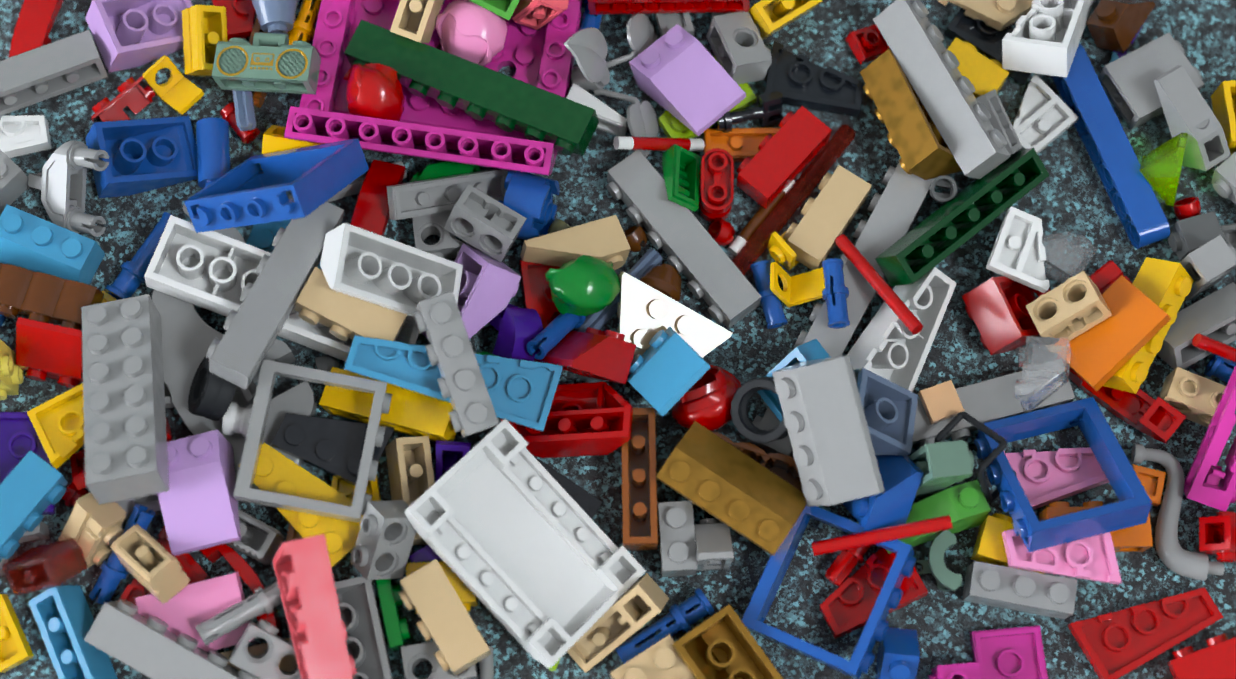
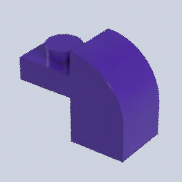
M508 304L503 311L489 322L499 331L492 354L503 358L537 362L534 357L540 351V348L531 356L526 346L530 340L534 339L543 330L541 318L535 309L519 308Z

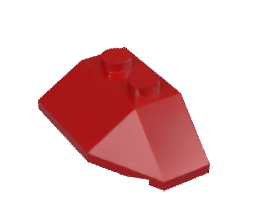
M606 382L557 385L543 432L512 422L509 423L529 443L526 449L534 456L557 458L608 455L631 440L633 407Z

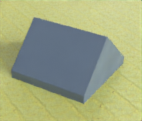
M865 368L860 369L857 388L875 455L907 456L911 454L918 395Z

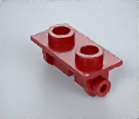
M142 76L136 81L133 77H130L117 88L120 92L119 95L111 101L105 97L92 108L95 114L91 116L92 122L97 118L101 122L130 120L123 109L128 107L136 115L146 106L153 103L152 98L156 94L148 85L144 89L141 87L140 84L144 80Z

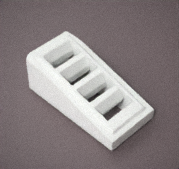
M572 84L567 99L595 109L599 121L597 129L616 136L626 135L627 119L580 86Z

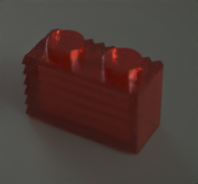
M71 538L65 541L49 543L48 545L32 547L4 564L2 569L14 594L21 595L61 586L62 583H66L67 580H71L72 577L86 570L87 563L82 549L78 546L76 540Z

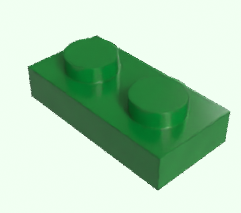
M392 579L376 580L389 648L392 651L401 650V647L406 646L405 639L411 638L407 618L401 619L398 605L404 604L399 595V592H401L400 584L394 585Z

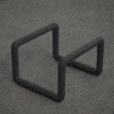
M960 412L936 435L934 443L941 442L962 419L999 443L976 470L987 502L991 503L1000 493L997 488L990 493L984 470L1007 447V441L968 413ZM975 443L969 444L968 450L977 452Z

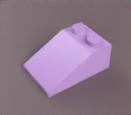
M92 0L85 19L107 70L111 73L140 67L161 58L163 55H169L183 49L182 10L193 5L191 0Z
M678 24L629 62L637 87L697 136L747 97L744 90L698 39Z
M463 243L454 261L463 265L457 306L470 339L507 307L510 299L518 291L521 276L503 262L500 263L484 252ZM421 332L428 339L426 332Z
M218 429L167 442L169 491L157 494L171 553L176 556L241 540L238 501L233 496L236 478L233 446Z

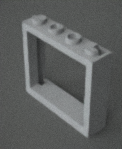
M263 359L233 495L235 500L360 523L361 514L364 515L367 502L372 499V495L366 494L368 480L375 481L379 461L372 460L375 446L382 448L386 427L379 426L381 414H389L392 394L386 393L387 383ZM276 376L374 394L352 507L253 489Z

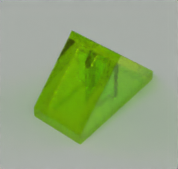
M1180 133L1144 155L1139 170L1164 202L1170 206H1174L1188 138L1187 133Z

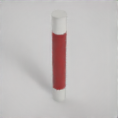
M616 136L613 141L614 148L622 150L667 151L676 144L689 151L701 152L705 147L704 140L698 138Z

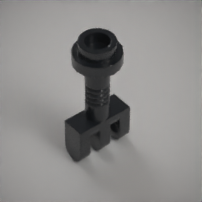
M781 92L759 95V106L726 112L724 116L714 123L716 131L722 130L723 133L731 132L733 124L759 119V123L763 128L779 125L782 121L783 105L781 103L783 102V94Z

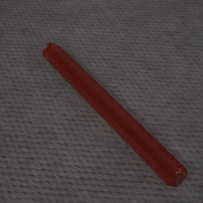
M846 124L840 126L732 260L743 275L746 274L750 269V265L755 263L767 248L771 234L775 231L779 233L853 141L856 132Z

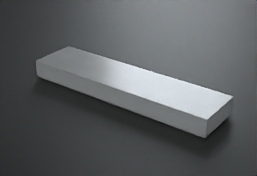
M496 168L387 186L389 217L391 220H400L452 211L454 205L469 184L493 199L503 201L506 193L504 186L508 170Z

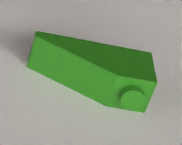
M973 480L945 489L913 504L906 523L950 515L953 529L948 530L954 534L982 525L991 509L978 480ZM943 531L898 540L913 547L934 540Z

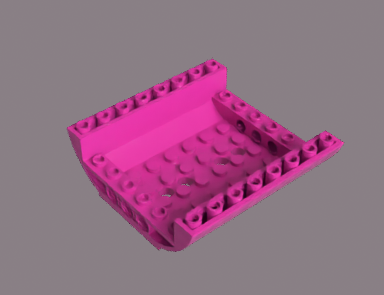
M321 0L312 46L315 47L321 57L316 95L302 94L300 106H290L284 138L323 144L358 138L361 148L365 150L551 175L558 153L554 148V143L529 140L523 133L516 130L512 132L504 131L497 127L493 121L485 118L483 121L476 120L467 115L465 110L457 107L454 109L445 108L436 99L429 96L425 98L417 97L403 86L405 101L400 121L351 115L347 102L348 81L343 79L351 64L344 52L361 20L391 30L400 0ZM445 0L439 14H442L448 4L455 0ZM569 0L567 10L537 30L516 23L511 18L510 20L505 19L507 34L504 48L485 67L499 72L502 67L511 66L516 70L512 78L567 98L574 56L564 43L573 34L578 32L583 0ZM435 25L430 42L424 44L442 50Z

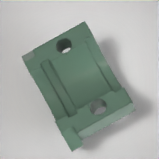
M944 530L934 539L929 549L928 560L916 561V563L922 566V571L918 574H932L936 579L937 588L943 592L957 591L962 587V574L951 572L944 562L946 550L952 549L957 544L956 536L949 530Z

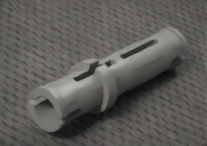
M275 582L263 589L261 587L255 589L253 595L216 614L214 617L195 625L205 646L265 612L267 615L274 612L273 608L282 603L278 583Z

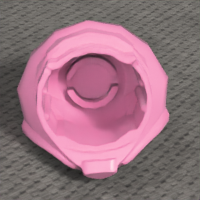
M455 0L448 4L442 14L437 15L435 25L442 51L485 66L504 48L507 34L505 18L469 0Z

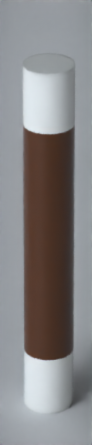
M795 180L783 190L766 210L762 206L757 210L728 247V251L731 254L738 256L794 186Z

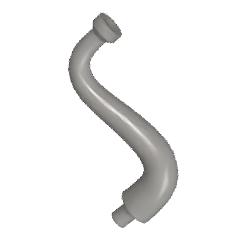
M1134 443L1131 451L1132 463L1141 464L1143 461L1157 462L1167 472V484L1155 528L1156 551L1163 564L1178 575L1205 581L1208 574L1223 576L1224 562L1209 561L1208 554L1186 551L1179 544L1178 523L1185 485L1184 472L1179 461L1167 451L1145 448L1143 444Z

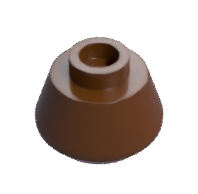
M668 264L653 266L640 278V281L677 302L680 301L681 277L673 266Z

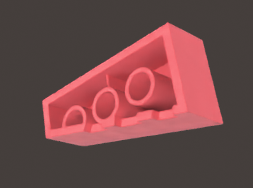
M325 534L282 543L273 557L272 563L301 679H353V676L356 675V666L353 656L351 654L348 655L346 645L347 630L344 621L341 620L338 595L334 584Z

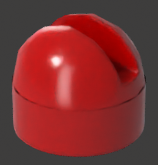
M1198 197L1183 198L1172 204L1178 220L1201 214V205Z
M716 218L711 223L708 233L719 246H726L734 240L735 229L728 221Z

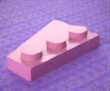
M1090 447L1059 448L1058 451L1036 452V449L1017 453H1005L1012 469L1017 474L1016 477L1033 510L1109 483Z
M1014 529L1002 532L1009 567L1117 585L1122 583L1110 532L1033 552H1028L1021 536H1016Z

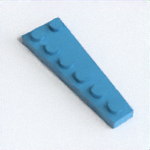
M354 336L344 370L451 403L449 397L445 399L442 397L437 379L442 378L438 365H431L424 345ZM475 354L497 418L506 419L509 422L543 432L563 366Z

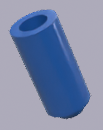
M204 118L196 122L198 186L200 188H205L231 170L229 123L222 118Z

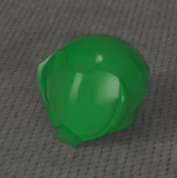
M582 255L577 259L564 263L559 269L550 268L545 274L546 281L549 282L552 301L557 310L563 315L565 313H572L578 316H588L602 311L612 303L620 292V278L613 269V263L611 261L605 262L592 256Z

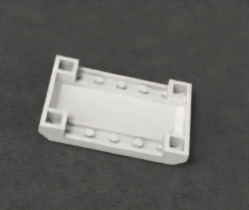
M504 419L408 507L404 514L412 528L534 659L550 668L646 570L624 546L618 548L526 449L529 443Z

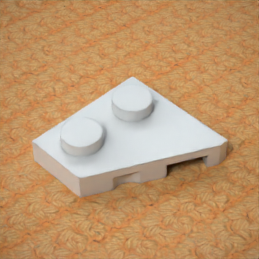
M1037 74L1032 76L1012 126L1022 145V148L1019 150L1034 148L1038 154L1072 126L1079 117Z
M1012 206L1009 207L985 269L1039 292L1045 293L1048 291L1050 284L1049 280H1046L1044 261L1047 259L1045 247L1042 244V219Z

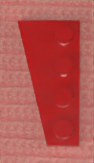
M1203 587L1157 601L1073 622L1067 626L1099 679H1118L1224 617L1206 588Z

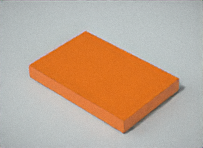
M1122 275L1102 294L1112 313L1111 317L1055 350L1049 346L1058 357L1096 391L1171 320L1164 310Z

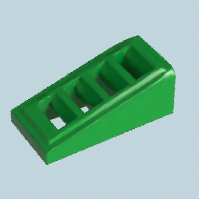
M676 144L662 154V168L668 200L695 212L699 209L701 156Z

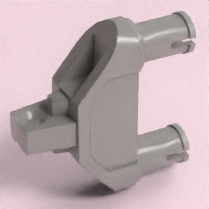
M71 140L62 144L54 151L42 167V172L37 174L28 173V186L41 190V202L53 224L77 234L86 233L99 237L104 233L106 227L98 226L96 223L106 224L105 219L102 216L86 214L85 199L87 168L104 171L108 167L109 162L99 160V157L109 159L106 151L91 149L81 141Z

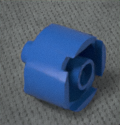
M510 170L505 179L504 187L506 193L504 200H499V202L527 218L517 238L528 240L548 234L549 226L554 221L558 205L553 204L552 198L553 194L559 195V182L527 172H514Z

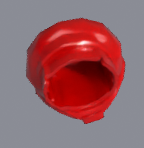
M357 63L352 65L343 77L344 80L348 81L347 102L349 113L351 115L400 121L404 111L403 104L405 98L402 85L398 80L397 71L379 63L365 65Z
M710 365L709 370L671 408L674 420L688 429L696 421L709 431L717 430L727 424L732 419V399L736 391L741 387L740 381L732 373L721 367Z

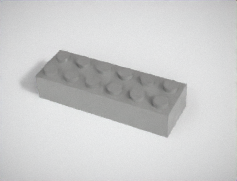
M149 294L81 307L85 485L99 505L169 491L161 316Z

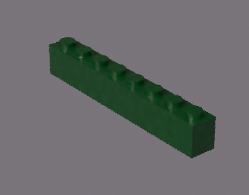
M364 20L360 21L344 52L351 66L357 63L361 65L379 63L393 68L397 71L398 80L401 85L417 97L425 98L429 96L436 99L445 108L454 109L457 107L465 110L467 115L476 120L483 121L484 118L495 122V125L504 131L512 132L516 130L523 133L529 140L554 143V148L565 155H572L574 153L583 157L599 124L596 111L593 108L424 43L390 32V30Z

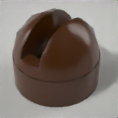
M640 224L633 225L624 232L631 252H639L641 247L646 246L647 235Z

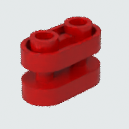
M720 148L707 151L702 158L700 168L699 212L706 221L712 223L716 218L725 220L729 216L734 197V160L728 151Z

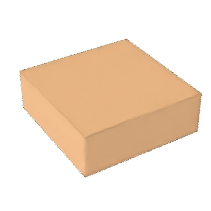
M952 380L926 388L918 393L931 425L964 412Z

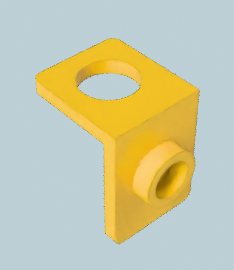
M163 55L142 75L158 97L181 115L187 112L205 94L202 89L186 79L166 55ZM162 68H168L170 70L169 80L164 84H157L155 80L157 72Z
M775 231L771 234L767 246L769 254L778 264H782L790 271L799 263L795 260L797 255L785 242L786 240L783 239L786 231L782 235Z
M776 261L770 264V290L788 308L823 298L822 291L825 289L823 267L790 276ZM778 275L782 280L783 291L778 283Z

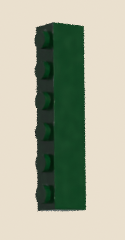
M1025 149L1011 154V157L981 179H976L952 200L945 203L876 257L875 260L890 285L914 284L1046 179L1049 173L1035 149Z

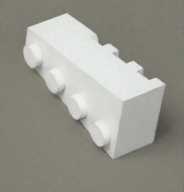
M1034 0L1032 8L1026 16L1022 15L1017 20L1016 28L1013 32L1007 33L1002 39L1003 69L1067 78L1094 0Z
M934 267L914 284L894 287L893 291L923 324V329L917 334H912L886 302H884L847 354L850 357L856 383L859 370L865 368L913 392L957 283Z

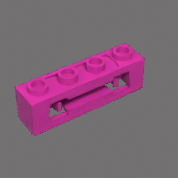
M1236 366L1185 478L1184 485L1186 498L1224 512L1227 511L1230 503L1234 504L1236 502V436L1224 461L1227 465L1225 471H1222V466L1217 465L1236 422Z

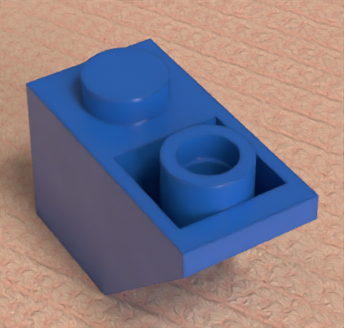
M888 627L882 642L879 641L876 679H916L920 659L917 630Z

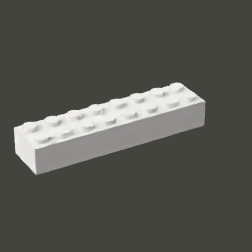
M170 215L144 275L146 286L228 317L232 310L237 312L243 302L240 301V296L247 283L251 282L254 284L259 276L256 270L262 257L265 254L270 256L271 253L215 231L196 233L193 223ZM294 307L278 336L347 361L353 340L348 338L347 341L333 336L329 332L330 328L319 322L317 325L307 323L298 316L299 312L295 311ZM407 315L406 321L395 340L396 342L413 345L416 343L420 331L414 317Z

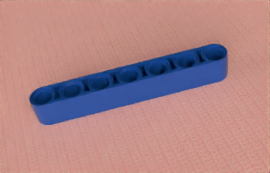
M1079 43L1067 78L1051 76L1063 102L1079 117L1074 125L1132 245L1138 249L1168 238L1170 236V226L1085 49Z

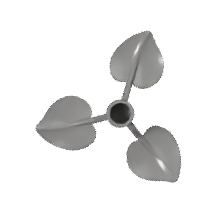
M638 13L629 19L627 39L633 51L628 55L609 62L605 60L608 52L606 40L597 28H585L573 34L564 43L578 64L571 72L572 84L574 83L586 91L594 90L595 96L605 95L630 102L631 105L627 108V123L631 136L658 137V118L650 102L646 100L639 102L637 97L603 89L610 81L608 68L634 59L658 40L654 26L645 14ZM640 150L645 157L651 152V150Z

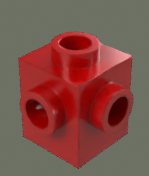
M1217 512L1216 516L1199 517L1200 552L1216 556V561L1236 562V512Z

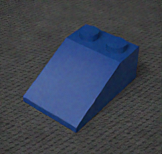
M190 116L94 122L85 138L88 148L104 150L109 155V159L99 157V160L109 162L108 167L104 171L92 169L98 198L131 196L198 179L197 146Z

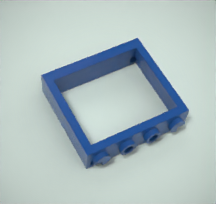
M358 138L254 155L185 200L184 203L196 233L304 218L368 171L369 167ZM291 190L294 199H288L286 191Z
M1094 397L982 423L1003 437L1007 443L1079 426L1119 499V502L1039 521L1004 451H1002L986 468L987 477L992 486L996 485L1000 493L1001 506L1004 512H1009L1013 520L1015 535L1021 536L1028 552L1146 523L1152 501ZM978 429L977 439H974L977 447L976 455L984 461L999 443Z
M806 504L776 553L770 556L741 621L748 631L855 679H860L862 672L867 674L870 665L872 666L875 654L871 653L876 640L882 642L889 627V622L885 621L890 608L896 610L903 595V590L899 588L904 576L910 578L917 558L913 557L915 554L913 547L899 540L875 544L897 555L850 661L765 624L764 620L810 518L848 534L869 531L856 522L818 506L808 507Z

